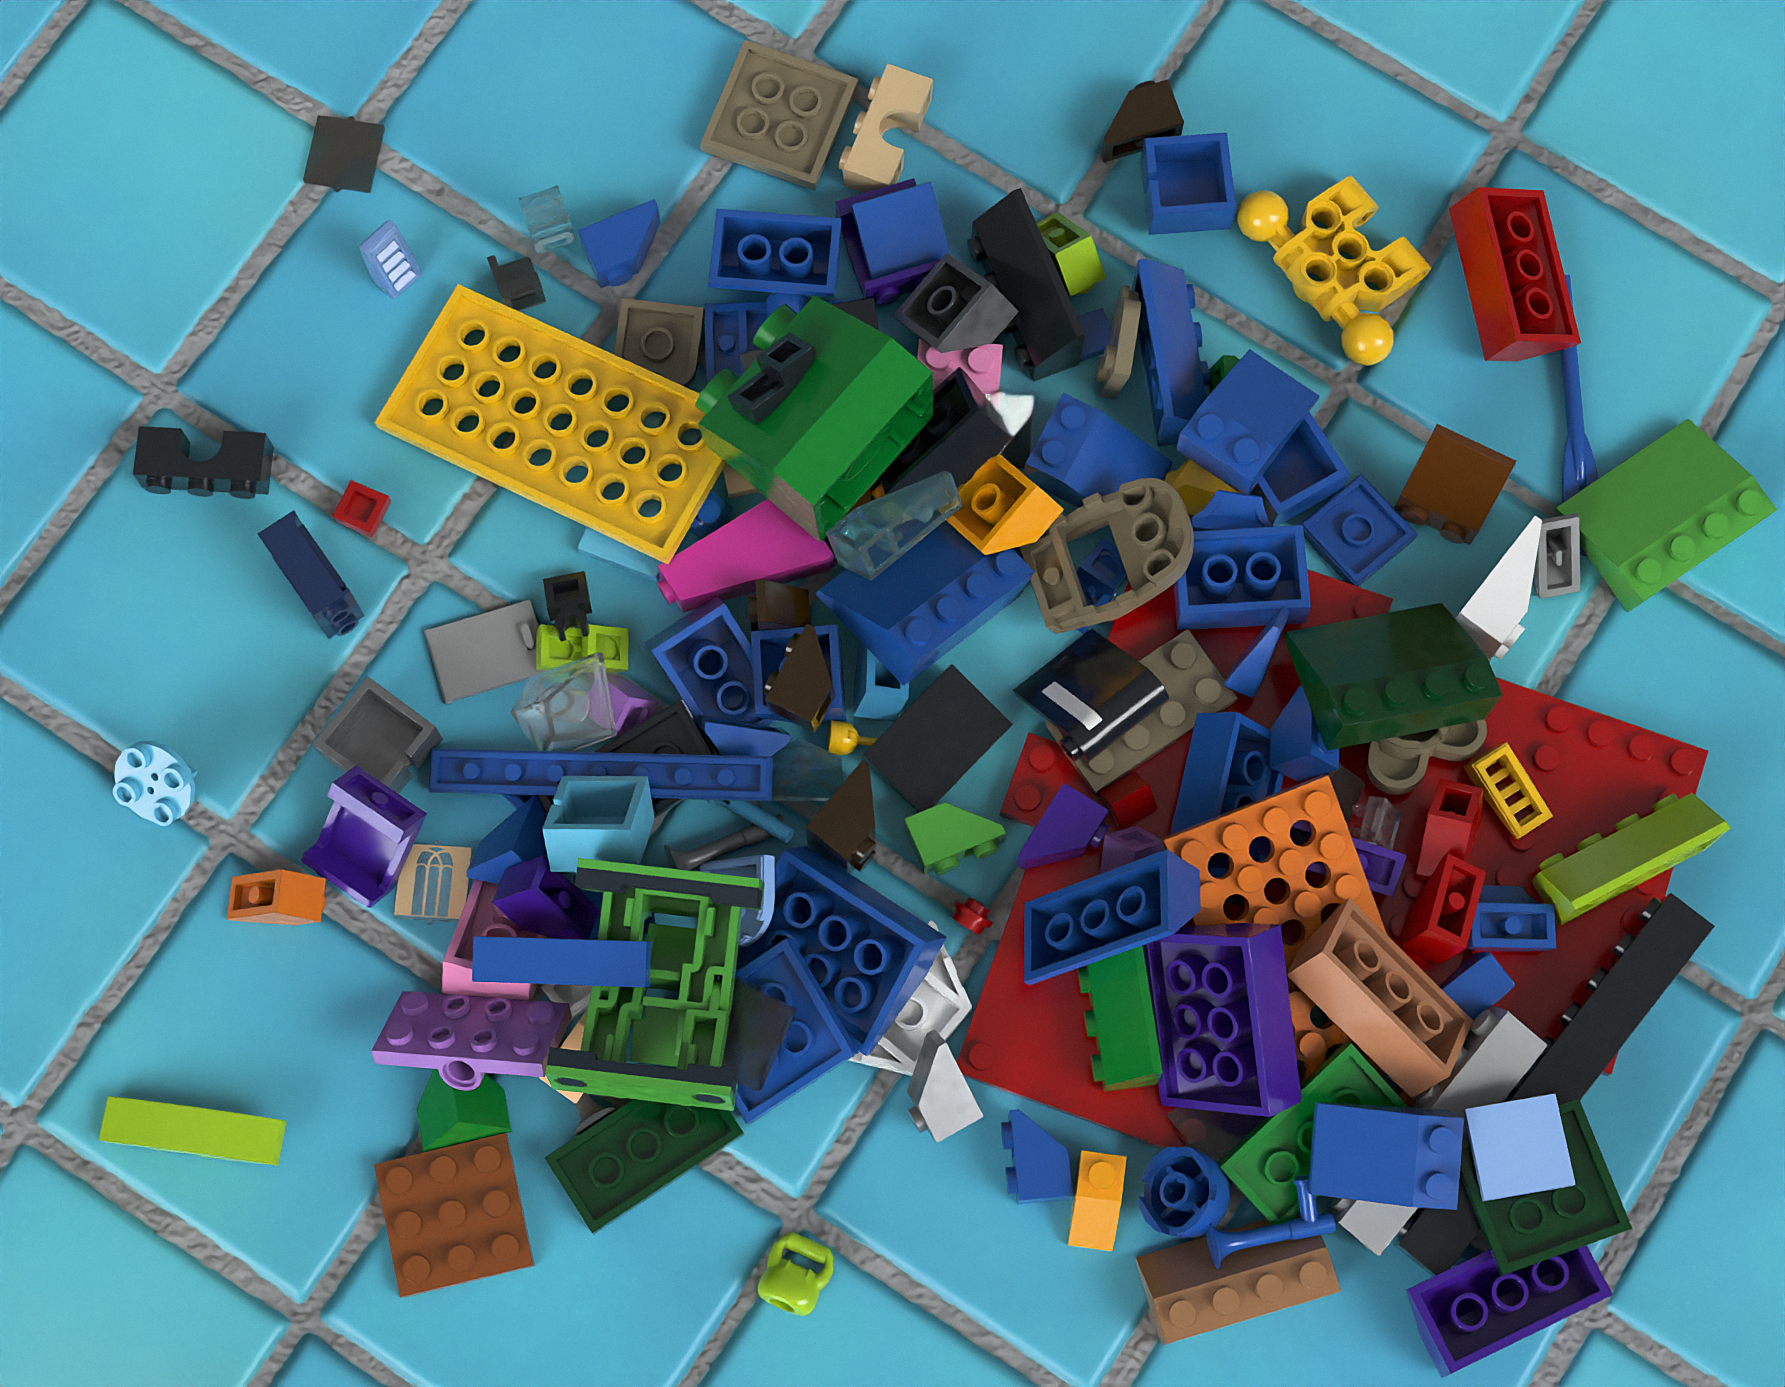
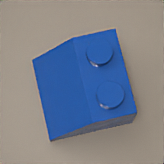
M837 624L813 626L836 695L821 723H830L831 720L847 721L842 643ZM804 627L751 631L756 717L793 723L769 711L765 701L766 695L763 693V690L771 673L774 670L780 672L787 659L784 656V652L789 640L794 633L801 634Z

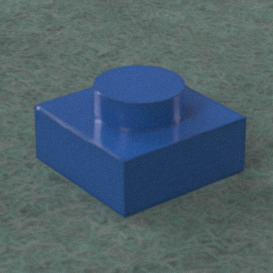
M711 490L691 524L689 531L700 540L722 526L733 507Z

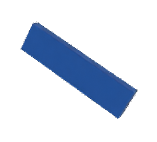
M473 936L472 982L650 987L651 941Z

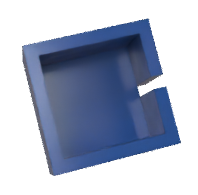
M1227 132L1145 138L1140 162L1144 193H1147L1145 206L1149 235L1230 229L1236 211Z
M1309 412L1249 495L1262 497L1268 520L1274 527H1277L1343 489L1350 473Z

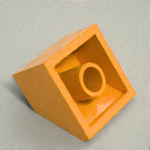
M998 454L982 465L967 483L960 485L953 491L936 512L984 555H989L1037 542L1064 509L1002 455Z

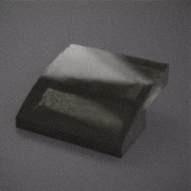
M735 975L731 1012L728 1015L729 1025L722 1067L734 1069L738 1083L754 1091H760L763 1088L797 1008L763 992L764 988Z

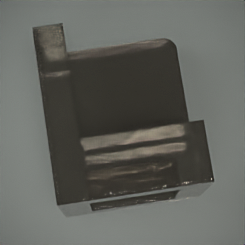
M495 255L487 257L493 279L504 305L517 311H522L546 302L540 279L529 257H524L501 266L498 265Z

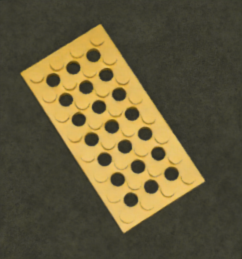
M457 284L374 422L378 429L667 565L672 560L726 464L723 459L705 445L703 437L694 445H684L680 442V438L686 430H700L698 423L705 416L695 406L700 393L460 284ZM473 330L485 332L484 339L479 344L469 346L464 343V339L469 332ZM516 346L521 349L520 355L514 361L503 362L500 360V354L505 348ZM551 362L557 365L556 371L552 376L544 379L535 376V372L541 364ZM455 364L464 366V372L458 379L446 380L443 378L444 372L449 366ZM580 379H589L593 382L592 388L586 394L575 395L571 392L573 384ZM488 381L500 383L498 392L493 396L483 397L479 395L480 387ZM623 395L629 398L627 407L622 411L613 412L607 409V405L613 397ZM531 397L536 400L535 407L530 412L521 414L515 411V405L520 399ZM433 399L443 401V407L437 414H423V407L428 401ZM661 412L665 414L666 419L660 427L651 429L644 426V420L650 413ZM559 414L572 416L571 424L564 430H554L551 428L552 420ZM467 416L479 418L478 426L470 432L458 430L459 423L463 418ZM602 430L609 434L608 440L604 445L600 447L587 445V439L591 433ZM510 432L515 434V440L510 447L505 449L494 447V441L501 433ZM640 447L645 450V456L639 463L628 464L623 461L624 454L629 449ZM547 449L552 452L551 458L546 464L535 466L530 463V458L535 451ZM677 464L682 467V473L676 480L664 481L660 478V473L665 466ZM575 466L588 468V474L581 482L571 483L566 480L567 473L571 468ZM609 484H623L625 490L622 496L615 500L605 499L603 491ZM648 500H657L662 503L660 512L653 517H644L639 514L640 507Z

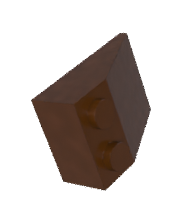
M1437 424L1414 465L1394 509L1401 512V516L1410 523L1416 525L1426 524L1439 530L1440 535L1448 541L1458 544L1464 542L1470 545L1512 472L1516 460Z

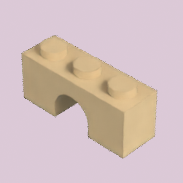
M888 63L882 77L877 75L874 77L868 94V99L872 100L867 112L860 111L853 131L857 135L853 147L848 145L845 147L839 162V169L843 170V185L845 187L865 193L898 182L904 168V149L888 144L882 136L886 131L896 127L919 132L933 97V79Z

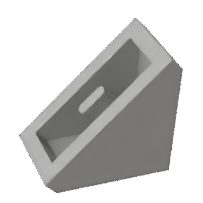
M1577 513L1542 519L1533 574V583L1539 599L1580 591L1579 516Z

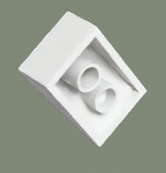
M1537 516L1533 517L1456 617L1457 622L1484 652L1489 661L1493 656L1501 661L1525 630L1519 622L1528 611L1542 520Z

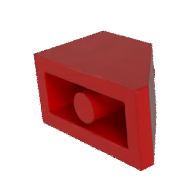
M1449 853L1444 855L1411 908L1401 946L1439 965L1465 950L1486 872Z

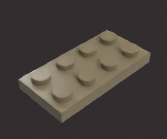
M1188 629L1138 661L1152 671L1168 693L1169 700L1089 763H1084L1081 759L1074 762L1068 757L1094 795L1193 731L1197 713H1219L1236 702V695L1231 689L1224 686V678ZM1046 721L1045 726L1059 744L1063 736L1057 727Z

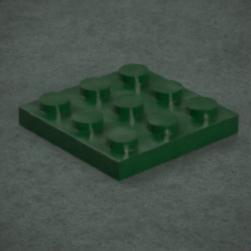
M1579 1098L1558 1105L1576 1184L1574 1186L1482 1202L1469 1138L1462 1140L1460 1176L1500 1276L1632 1229Z

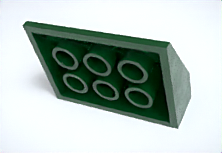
M1442 603L1287 631L1283 635L1326 750L1483 720L1503 696L1487 656Z

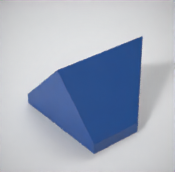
M533 795L479 842L467 869L466 877L499 885L506 868L543 855L548 859L542 830L546 821V815L538 795Z

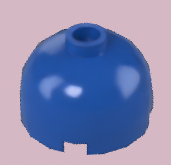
M1175 1146L1166 1147L1151 1158L1142 1172L1140 1181L1145 1182L1143 1190L1144 1197L1138 1196L1139 1207L1145 1221L1157 1232L1178 1238L1202 1236L1209 1231L1210 1223L1213 1227H1216L1227 1212L1230 1201L1229 1182L1225 1173L1219 1167L1218 1162L1203 1151L1186 1146L1179 1148Z

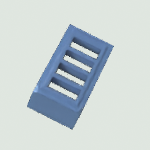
M391 220L386 221L359 245L371 279L390 298H397L421 277L422 273L416 259L398 228Z

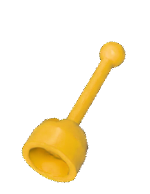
M831 720L827 754L848 755L858 745L871 746L878 738L859 736L852 724Z

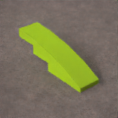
M108 1096L98 1140L113 1144L146 1147L159 1151L193 1154L205 1158L278 1166L287 1121L192 1106Z

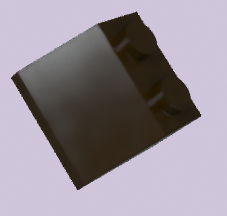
M863 760L806 826L807 845L849 874L854 869L862 872L876 854V851L873 850L877 843L875 842V817L870 768Z

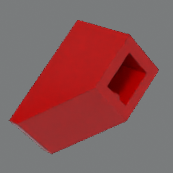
M1444 779L1439 780L1427 817L1416 872L1417 879L1428 881L1443 856L1447 853L1468 863L1482 820L1483 788Z

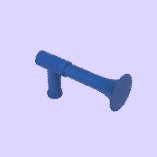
M1309 1175L1297 1176L1293 1179L1297 1189L1301 1218L1287 1220L1285 1223L1236 1232L1220 1231L1210 1223L1209 1231L1206 1233V1240L1215 1268H1220L1221 1261L1225 1256L1240 1249L1335 1232L1336 1226L1332 1213L1317 1214L1315 1195L1308 1193Z

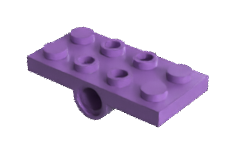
M402 991L371 1051L375 1064L438 1069L441 1078L449 1086L458 1090L470 1091L480 1085L485 1073L545 1077L550 1047H559L572 1014L569 1003Z

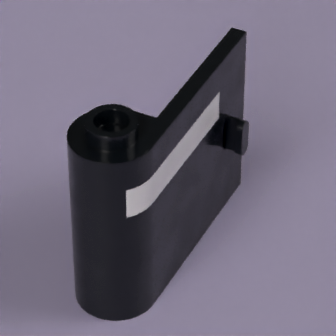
M1093 629L1089 630L1013 689V692L1020 700L1058 728L1063 736L1059 744L1067 756L1074 762L1081 759L1084 763H1089L1169 700L1166 689L1152 671Z

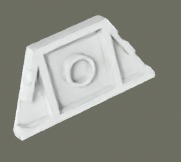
M930 920L928 925L939 932L937 925ZM944 944L928 974L871 1054L865 1056L859 1052L848 1061L912 1076L926 1034L935 1029L946 1041L972 1010V1005L959 981L951 957L948 956Z

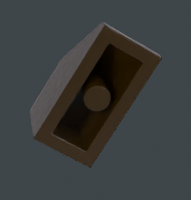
M1168 79L1157 83L1155 81H1145L1128 92L1104 137L1101 151L1103 163L1142 152L1145 138L1181 136L1184 120Z

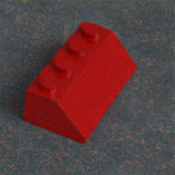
M1478 187L1450 207L1449 212L1485 361L1518 362L1580 344L1581 340L1544 191Z

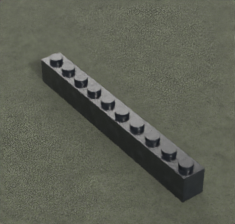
M1672 893L1663 897L1661 901L1653 897L1638 916L1644 923L1634 935L1627 931L1611 951L1617 957L1606 970L1600 966L1589 978L1584 986L1590 991L1580 1005L1573 1000L1557 1020L1563 1027L1554 1039L1547 1035L1542 1039L1548 1046L1512 1089L1505 1102L1549 1094H1556L1558 1105L1578 1098L1581 1100L1715 926ZM1461 1176L1459 1178L1457 1210L1422 1208L1417 1215L1413 1213L1397 1235L1400 1237L1394 1243L1396 1248L1433 1277L1450 1269L1481 1230Z

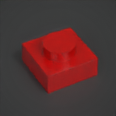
M350 480L332 518L336 523L373 538L391 500L389 496Z

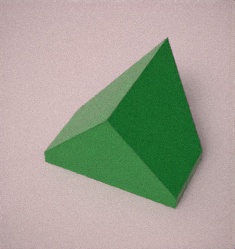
M433 1069L416 1109L424 1152L512 1132L504 1088L488 1075H484L476 1089L463 1091L449 1086L441 1078L438 1069Z

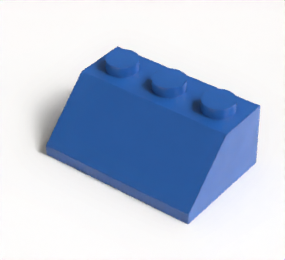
M717 209L708 286L711 288L834 297L838 281L842 242L841 218Z
M1303 525L1193 531L1194 548L1191 561L1182 577L1173 584L1177 630L1267 625L1283 606L1288 607V611H1290L1286 624L1306 622L1311 603Z

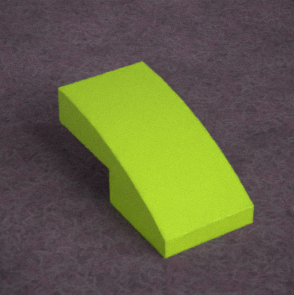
M541 624L536 628V670L578 673L626 672L628 670L629 629L589 624V635L583 637L581 628L569 627L565 631L566 640L560 641L554 625Z

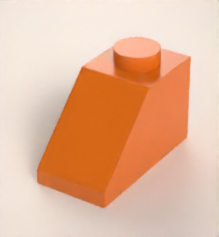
M284 869L234 876L231 881L227 920L282 925H302L321 922V915L326 903L324 894L326 879Z

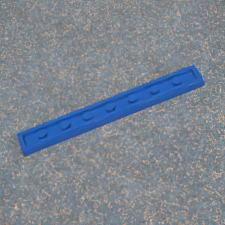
M431 748L429 792L555 796L562 776H648L651 798L771 802L773 757Z

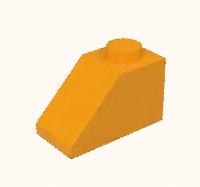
M1083 1150L1078 1155L1068 1237L1069 1246L1113 1251L1122 1202L1127 1156Z

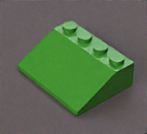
M1686 419L1557 506L1554 511L1558 516L1578 514L1580 547L1626 611L1630 612L1777 511V508L1755 478L1691 420Z

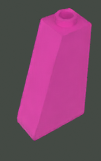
M766 499L673 556L669 565L665 563L658 565L661 580L656 584L669 605L676 601L681 611L687 612L699 608L714 597H718L721 601H726L756 592L755 580L764 579L785 584L827 572L834 568V554L824 540L819 543L774 503Z

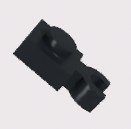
M585 571L543 579L550 621L555 620L554 623L559 640H566L565 631L572 626L580 627L583 637L588 636L590 628L586 614L592 613Z

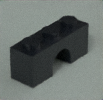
M139 426L133 475L146 491L154 494H169L171 490H187L188 493L201 497L212 496L213 492H227L231 496L241 499H252L255 497V494H269L274 447L266 433L223 431L222 445L219 452L207 461L198 462L189 459L190 441L181 428Z

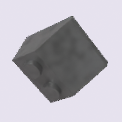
M946 252L892 317L937 351L945 353L991 344L1019 311L993 284Z

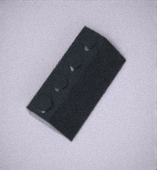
M1021 188L1013 190L972 222L971 238L967 239V243L974 262L981 261L986 274L983 275V278L993 284L1019 311L1008 323L1004 332L1007 335L1013 334L1017 343V347H1014V353L1018 365L1022 371L1028 369L1033 382L1078 366L1085 333Z

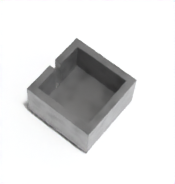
M367 676L312 745L321 757L344 774L357 765L399 794L413 777L409 767L413 765L419 769L430 756L431 748L435 749L443 738L436 726Z

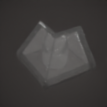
M596 652L529 678L510 714L537 751L572 752L617 736L603 653Z

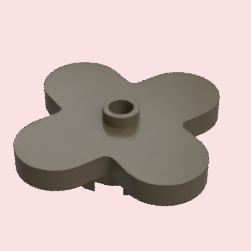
M1483 719L1369 742L1366 758L1367 776L1376 788L1392 795L1409 793L1422 781L1429 757L1433 756L1449 761H1464L1476 755L1487 735L1486 721Z

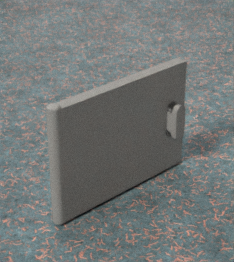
M531 600L424 631L445 704H451L460 699L552 672L536 670V628L539 626Z

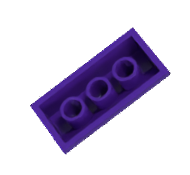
M1587 1245L1503 1276L1499 1274L1491 1251L1487 1250L1406 1290L1420 1337L1441 1378L1613 1295Z

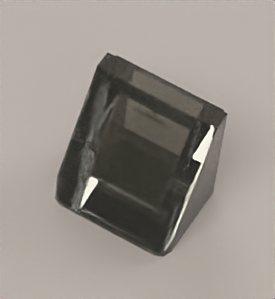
M1339 764V769L1325 773V775H1329L1344 819L1348 823L1351 820L1366 783Z

